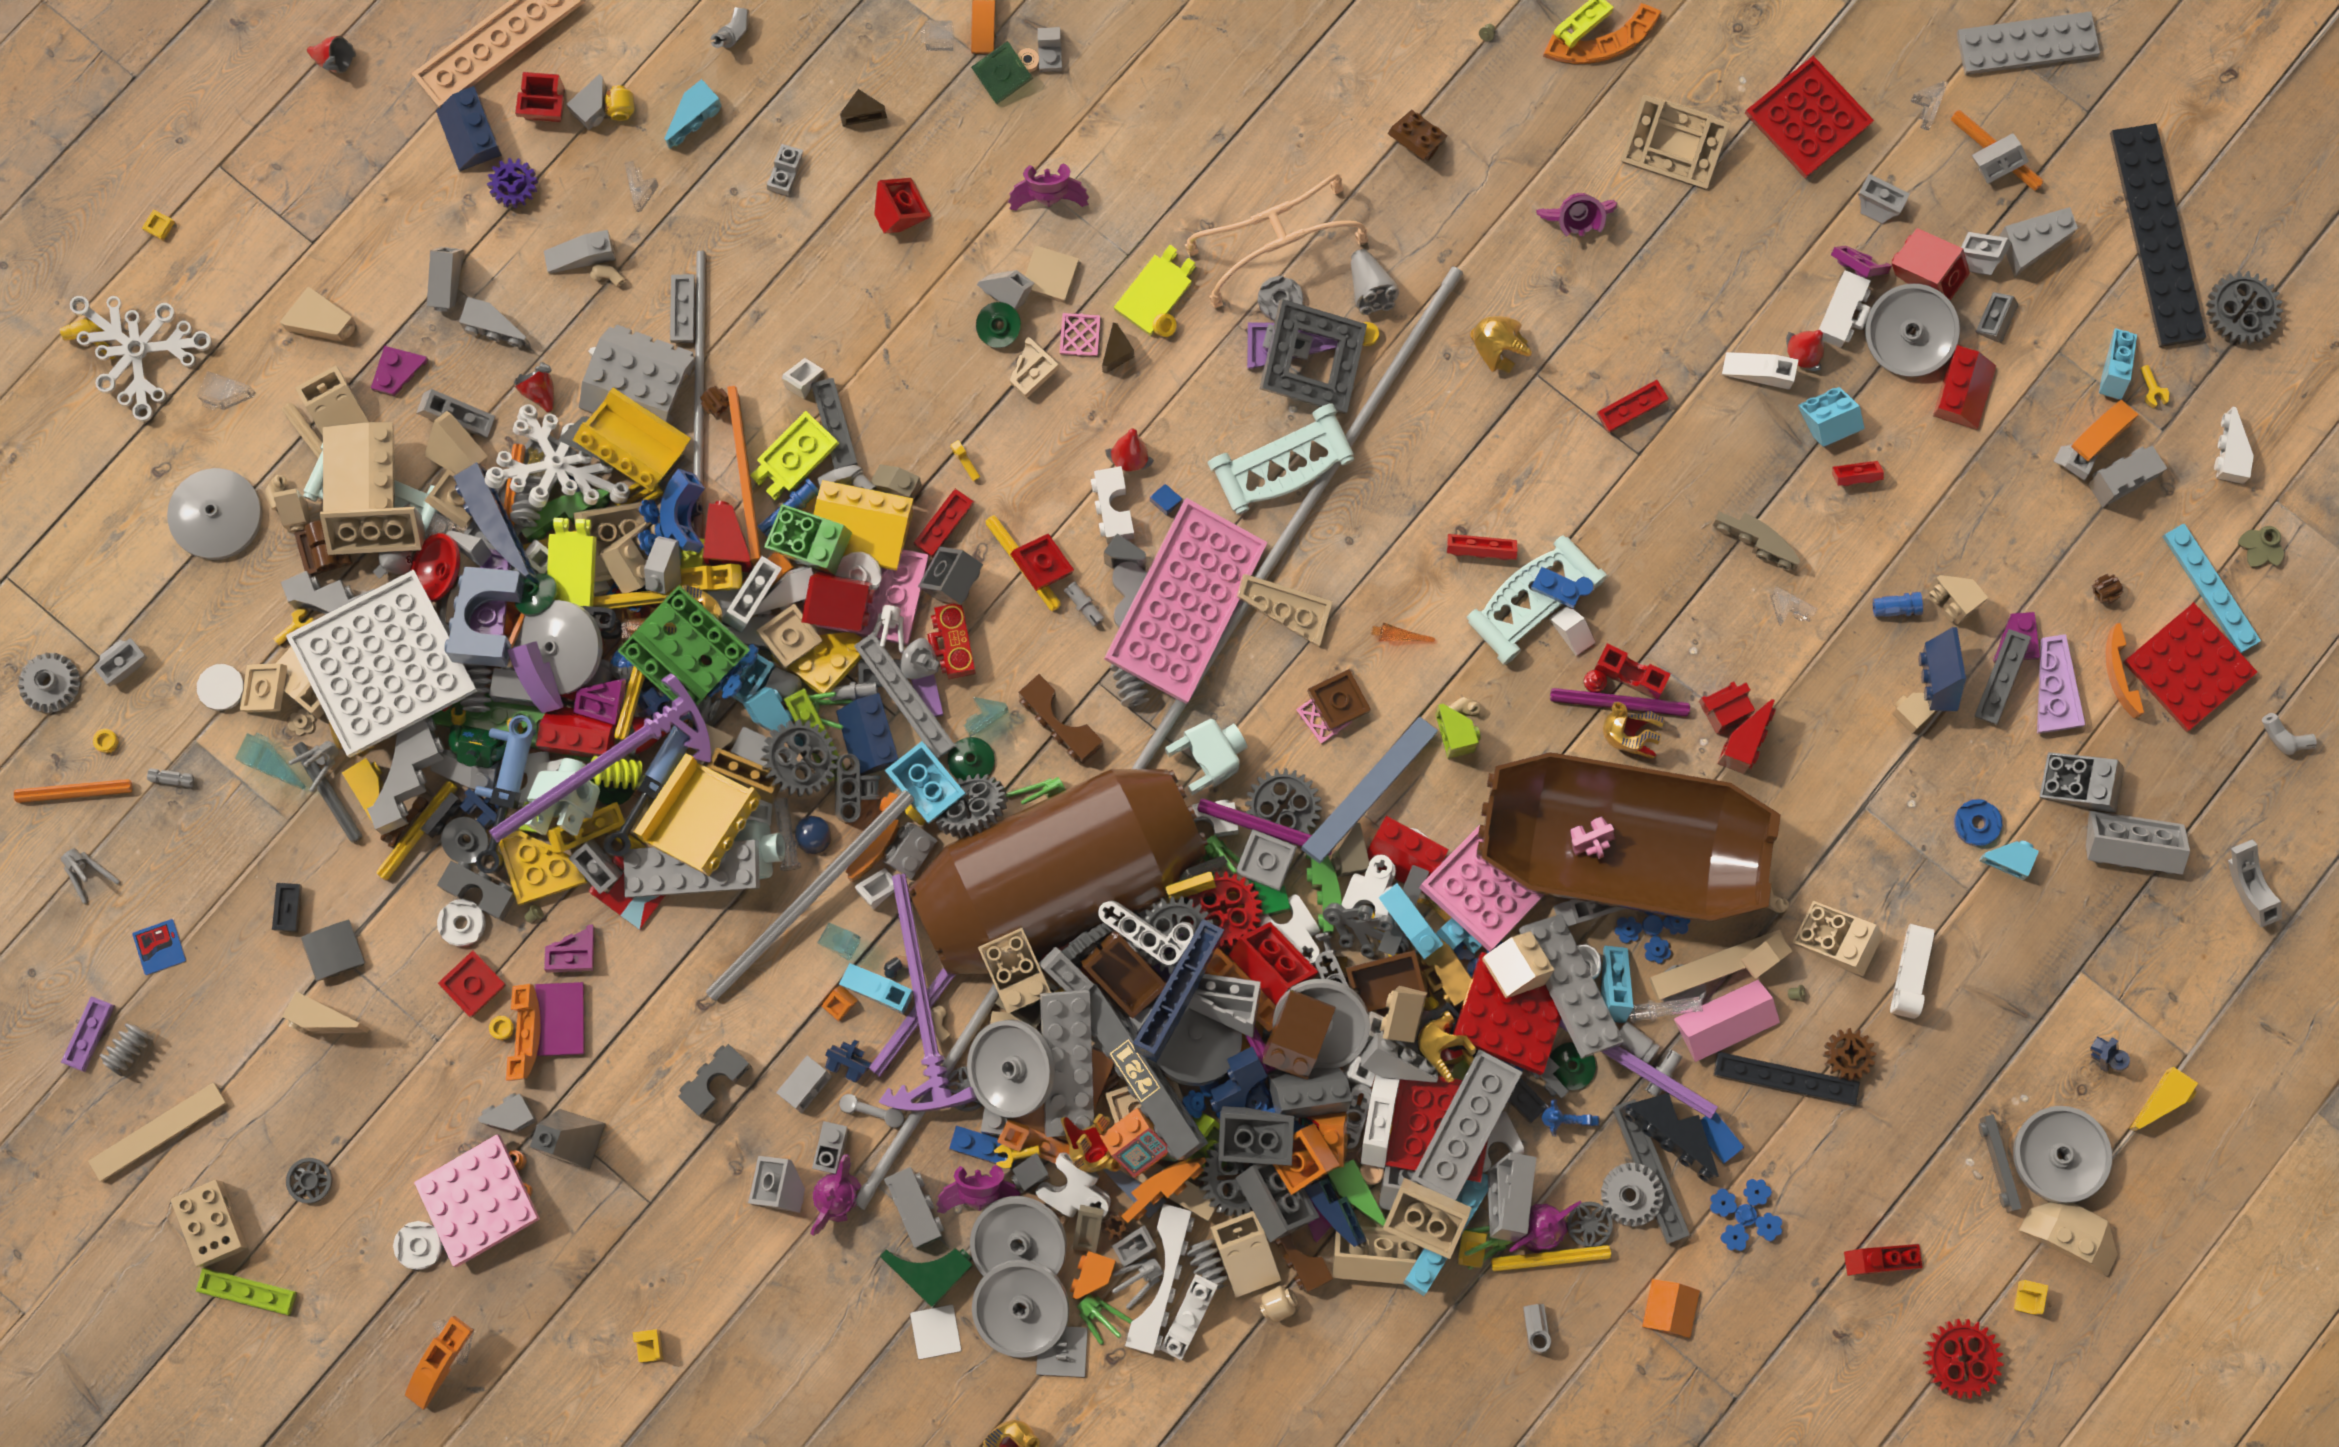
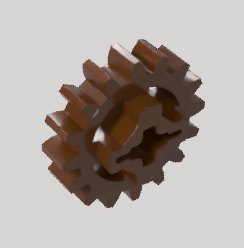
M1848 1028L1844 1034L1840 1029L1837 1031V1037L1832 1034L1829 1037L1830 1042H1826L1824 1045L1829 1050L1823 1053V1057L1829 1059L1825 1066L1831 1065L1833 1068L1830 1073L1833 1074L1837 1071L1839 1073L1838 1079L1840 1080L1844 1075L1847 1076L1848 1081H1851L1854 1075L1859 1080L1863 1077L1862 1072L1867 1075L1870 1072L1869 1067L1875 1065L1871 1058H1874L1877 1053L1870 1050L1874 1043L1868 1044L1866 1041L1869 1036L1866 1035L1862 1038L1860 1036L1861 1030L1852 1034L1851 1028ZM1844 1040L1843 1048L1835 1049L1837 1043ZM1847 1050H1849L1851 1055H1854L1852 1059H1850L1848 1054H1845ZM1864 1060L1863 1065L1856 1069L1857 1061Z

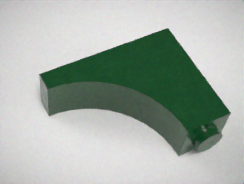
M954 1248L951 1252L937 1260L923 1263L902 1260L891 1254L887 1249L880 1255L932 1308L973 1267L970 1263L973 1258L963 1248L960 1251Z

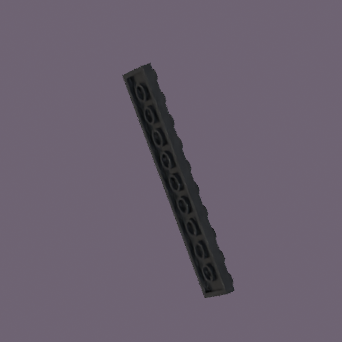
M2157 124L2112 130L2110 132L2111 142L2158 345L2163 347L2204 340L2206 333Z

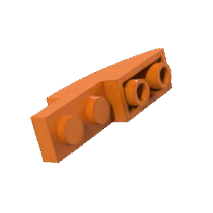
M889 792L887 798L883 797L879 810L883 812L898 795ZM895 819L846 869L849 881L855 882L860 879L883 857L885 850L891 845L901 825L898 819Z
M1205 1158L1178 1162L1162 1169L1145 1180L1131 1192L1137 1201L1121 1217L1127 1223L1133 1218L1138 1221L1147 1212L1145 1207L1150 1202L1154 1205L1164 1195L1168 1198L1173 1193L1178 1196L1187 1187L1185 1182L1190 1177L1194 1180L1204 1171L1201 1166L1206 1162Z
M452 1316L440 1335L432 1340L408 1384L405 1396L421 1409H426L451 1371L449 1367L474 1330L456 1316Z

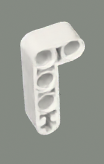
M1116 901L1103 903L1099 908V917L1104 923L1166 965H1172L1180 960L1196 932L1192 924L1182 922L1176 925L1167 937ZM1113 906L1115 908L1113 912L1116 915L1121 916L1124 913L1125 916L1120 920L1119 924H1116V921L1119 919L1115 916L1108 918L1106 916L1108 913L1105 910L1106 908ZM1127 919L1135 921L1136 930L1134 932H1128L1125 929L1124 924ZM1180 927H1186L1189 930L1190 937L1187 940H1182L1178 937V929ZM1147 933L1155 935L1156 944L1154 946H1148L1145 943L1144 937ZM1166 947L1175 949L1176 957L1174 960H1169L1165 957L1164 950Z
M1909 924L1890 1013L1912 1019L1917 1018L1921 1014L1924 1004V995L1921 994L1931 952L1934 929Z

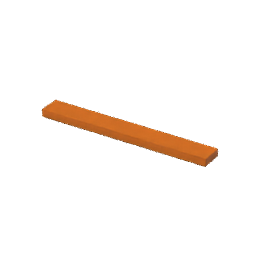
M728 386L727 390L750 556L755 567L762 555L740 397L737 387Z

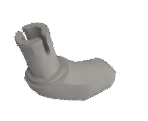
M735 8L731 22L711 36L710 40L715 39V41L711 42L712 46L715 48H730L735 45L748 29L750 11L744 8Z
M857 465L837 468L818 478L820 487L822 480L844 485H854L855 487L869 490L873 489L874 491L877 488L863 475V469Z
M2269 713L2262 718L2268 736L2282 753L2293 755L2298 750L2316 748L2315 744H2317L2314 734L2293 736L2284 728L2279 717L2274 713Z

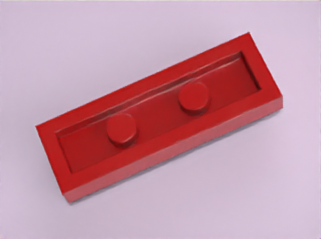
M1656 379L1597 411V416L1606 431L1610 433L1662 405L1669 398Z
M955 488L913 542L914 545L933 558L939 547L945 543L973 506L974 501Z
M1448 534L1447 553L1455 556L1469 555L1478 558L1491 557L1501 560H1516L1517 540Z

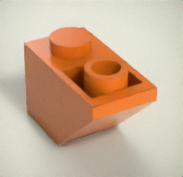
M1088 1251L1087 1256L1082 1255L1078 1265V1269L1082 1270L1079 1279L1074 1278L1070 1292L1074 1293L1072 1298L1079 1300L1109 1285L1116 1260Z

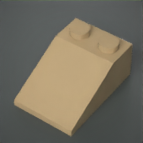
M297 991L282 1016L289 1020L288 1026L303 1034H306L307 1030L314 1034L368 1033L370 1030L364 1025Z

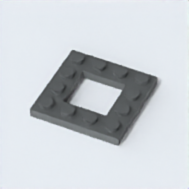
M1279 300L1259 389L1319 407L1333 403L1337 412L1347 413L1367 324L1288 300ZM1298 330L1338 341L1329 383L1289 372Z

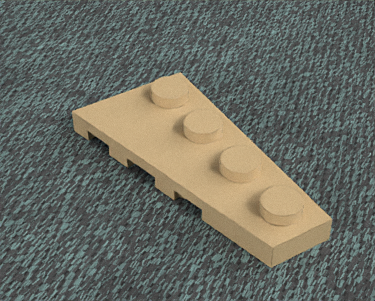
M1243 574L1237 598L1317 647L1320 646L1333 601Z

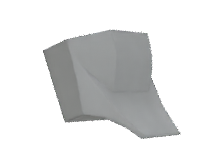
M1868 174L1858 194L1861 201L1860 213L1883 224L1891 217L1898 216L1901 213L1910 193Z
M1968 232L1961 248L1964 249L1970 272L1992 275L1997 264L2005 256L2011 241L2005 237Z
M2072 444L2061 446L2053 462L2064 466L2085 480L2098 455L2088 462L2071 447Z
M132 638L127 641L119 640L100 655L99 663L93 668L110 687L123 681L141 667L147 656Z

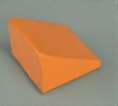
M840 985L832 991L821 1007L840 1022L857 1003L858 999Z

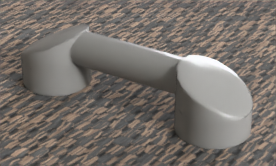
M852 1094L844 1095L839 1101L840 1109L846 1114L859 1111L884 1119L891 1128H899L904 1123V1115L898 1109L890 1108L884 1110L859 1102Z

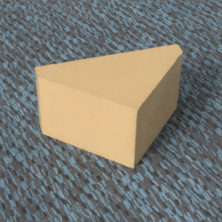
M1777 932L1740 961L1753 978L1756 979L1790 954L1792 950Z

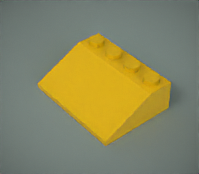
M822 480L813 515L843 524L852 532L843 557L852 552H864L876 559L881 568L897 571L913 517V498Z

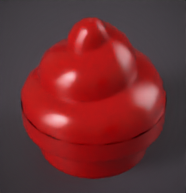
M1591 670L1584 677V687L1589 692H1602L1607 685V677L1600 670Z

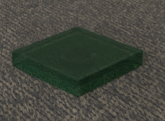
M1008 41L971 67L996 105L1034 79Z

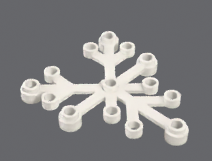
M111 296L106 302L110 309L111 324L90 308V303L85 297H74L70 301L72 312L78 316H86L104 330L103 332L93 333L80 332L77 335V341L81 346L86 347L92 342L117 340L122 344V346L113 347L101 345L96 348L95 354L102 361L109 359L111 356L124 355L109 374H101L97 377L95 384L98 390L104 394L113 392L116 387L115 381L129 364L133 363L134 380L125 391L118 394L117 400L122 406H129L133 401L132 397L136 393L137 404L133 407V415L138 421L146 422L153 415L152 408L147 404L146 392L157 403L163 402L166 398L163 389L156 388L144 379L142 359L148 352L168 350L180 359L183 366L192 367L195 364V357L182 349L195 347L199 351H206L211 347L212 340L209 334L204 331L196 332L192 338L181 339L192 331V327L187 321H180L177 324V329L166 341L148 343L164 323H169L174 319L175 311L168 303H161L156 307V318L140 337L138 329L140 315L135 310L126 312L125 320L129 328V337L122 333L120 319L122 302L118 297ZM117 300L118 305L116 307H111V301ZM79 304L85 305L82 311L77 310ZM169 311L170 315L164 318L162 317V312ZM131 314L137 316L135 321H129L128 318ZM182 325H188V330L182 332L180 331V327ZM87 335L89 337L88 341L81 342V337ZM200 339L207 340L204 346L198 344ZM134 346L140 347V351L138 353L132 352V348ZM105 349L107 354L103 357L99 356L100 350ZM190 356L192 361L188 364L184 363V358ZM105 381L111 383L109 388H103L102 385ZM156 392H162L160 399L154 398ZM127 395L129 400L125 403L121 402L122 396ZM146 409L148 411L147 415L141 417L139 415L140 411Z
M530 404L520 408L517 416L518 420L513 426V432L516 435L525 436L537 441L546 456L544 461L525 465L513 460L509 452L501 451L496 462L499 466L508 467L509 469L502 470L499 467H492L485 476V483L491 488H500L504 483V479L512 478L510 488L514 492H522L529 474L546 471L539 486L534 487L528 497L530 504L535 507H544L547 504L549 498L547 490L554 476H557L562 485V491L566 495H574L578 484L584 495V501L589 505L596 504L599 498V493L591 489L589 484L610 492V499L617 504L625 503L630 494V490L625 483L613 484L593 475L603 472L611 473L614 467L604 460H601L599 464L576 468L571 465L579 463L588 464L591 462L592 456L579 451V454L564 457L570 446L562 442L555 453L547 438L551 430L555 429L558 418L553 414H546L541 428L536 419L538 415L537 410ZM569 423L565 425L562 429L561 435L564 434L572 425H574V423ZM567 474L573 476L574 479H575V481L569 479V477L567 476Z

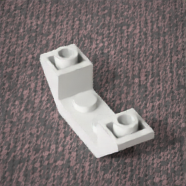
M1375 1075L1363 1141L1361 1164L1385 1168L1400 1079L1384 1078Z
M1197 1274L1195 1275L1160 1350L1180 1360L1183 1359L1218 1286L1217 1284Z

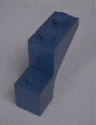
M1253 1046L1228 1058L1227 1061L1230 1069L1227 1072L1230 1080L1210 1089L1214 1098L1210 1102L1216 1113L1221 1112L1223 1106L1245 1108L1246 1097L1250 1089L1257 1082L1268 1077Z

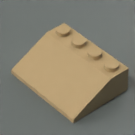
M367 422L323 427V512L395 508V436L393 422Z

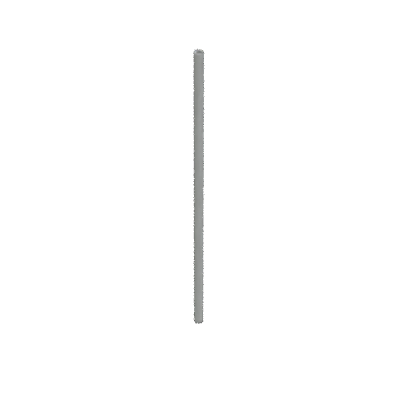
M697 251L694 474L703 485L704 409L701 405L700 396L704 393L706 252ZM703 492L697 499L701 503L703 501ZM702 514L693 517V530L698 538L701 539Z

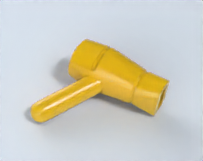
M87 317L59 329L64 341L77 340V335L82 331L88 333L104 331ZM84 335L81 337V339L89 337L87 335ZM105 341L93 342L97 347L101 345L110 347ZM101 350L104 355L107 354V350Z

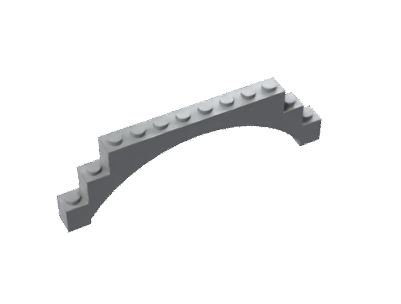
M307 571L281 582L288 603L295 609L303 607L323 614H328L375 590L372 589L355 597L350 585L346 586L341 580L321 588L317 577H312ZM427 717L397 733L395 753L390 772L374 805L367 808L375 830L381 835L408 824L406 819L408 811L403 801L426 792L424 783L427 781L421 769L444 760L442 751L445 748L441 739L435 736L434 730L437 728L432 717Z

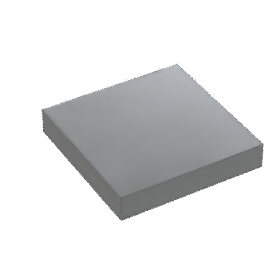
M1252 829L1236 873L1238 876L1280 891L1297 846Z

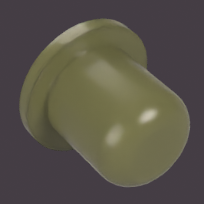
M1486 24L1485 27L1479 30V36L1482 40L1491 41L1494 38V25Z
M534 904L530 906V910L525 914V919L529 923L544 917L542 909Z
M1799 985L1798 988H1790L1788 990L1789 999H1799L1803 1002L1806 997L1804 986Z

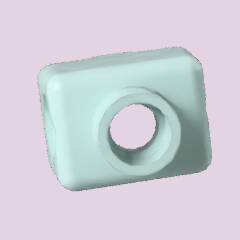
M1209 719L1185 731L1184 737L1165 747V752L1170 758L1187 747L1191 750L1197 763H1199L1205 773L1204 777L1188 785V790L1193 796L1210 785L1213 788L1237 773L1240 761L1236 754L1245 750L1248 746L1235 724L1221 730L1214 719Z
M564 758L558 771L539 772L527 800L531 803L586 766V764L574 759ZM589 780L528 821L526 825L539 834L546 835L552 817L559 818L558 826L572 835H578L583 819L592 818L600 793L599 787Z
M747 820L745 827L738 832L734 841H759L760 879L769 878L773 874L772 862L783 861L785 858L783 836L780 833L771 834L770 826L767 823Z

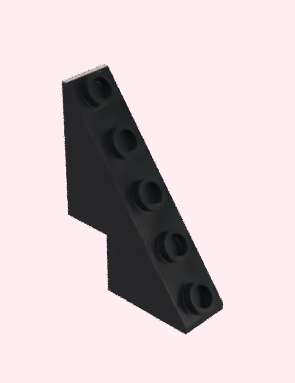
M1669 1093L1630 1103L1619 1108L1626 1120L1635 1123L1646 1136L1658 1141L1662 1149L1674 1154L1679 1158V1162L1682 1165L1695 1171L1702 1181L1709 1183L1712 1179L1719 1177L1699 1115L1678 1120Z

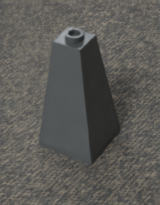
M559 1109L537 1124L530 1148L543 1155L590 1169L606 1123Z

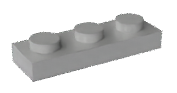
M694 274L671 275L670 341L671 343H694L695 276Z

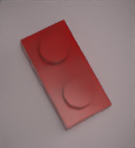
M1878 461L1832 467V475L1838 486H1851L1856 483H1873L1884 480V471Z

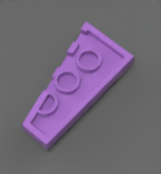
M1248 322L1247 369L1265 365L1268 349L1263 348L1268 324L1274 325V323ZM1298 330L1300 333L1313 337L1309 355L1336 349L1338 341Z
M489 549L492 555L480 567L510 570L511 564L497 550ZM489 601L480 605L471 616L470 629L481 634L504 636L507 601Z

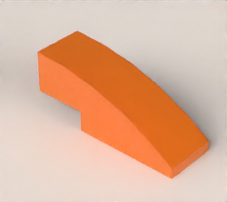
M2120 400L2095 421L2071 447L2089 462L2112 444L2122 432L2128 429L2139 414L2123 400Z

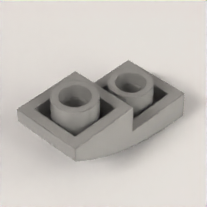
M781 144L774 161V169L767 183V190L789 196L800 166L803 150Z

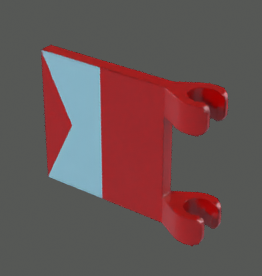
M614 856L612 862L624 871V858ZM624 872L608 894L604 891L600 894L593 886L589 889V893L639 930L666 896L625 897Z

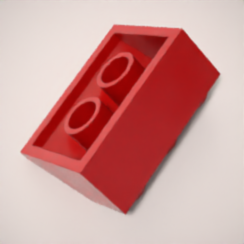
M1957 345L1949 359L1933 416L1977 430L1996 365L1979 351Z
M559 708L545 712L540 722L536 746L543 752L587 758L599 757L614 747V734L617 724L614 725L575 713L574 708Z
M1386 816L1367 850L1369 863L1377 855L1387 856L1396 868L1394 879L1405 884L1412 865L1429 871L1428 878L1442 864L1449 849ZM1384 865L1383 867H1379L1378 870L1386 871L1387 867Z
M1271 921L1240 937L1229 954V957L1252 981L1261 982V991L1275 1005L1290 988L1301 982L1312 980L1318 973L1316 968Z

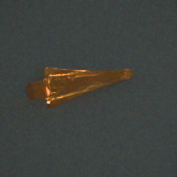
M1384 622L1380 627L1372 626L1371 635L1379 636V641H1435L1434 637L1407 631Z

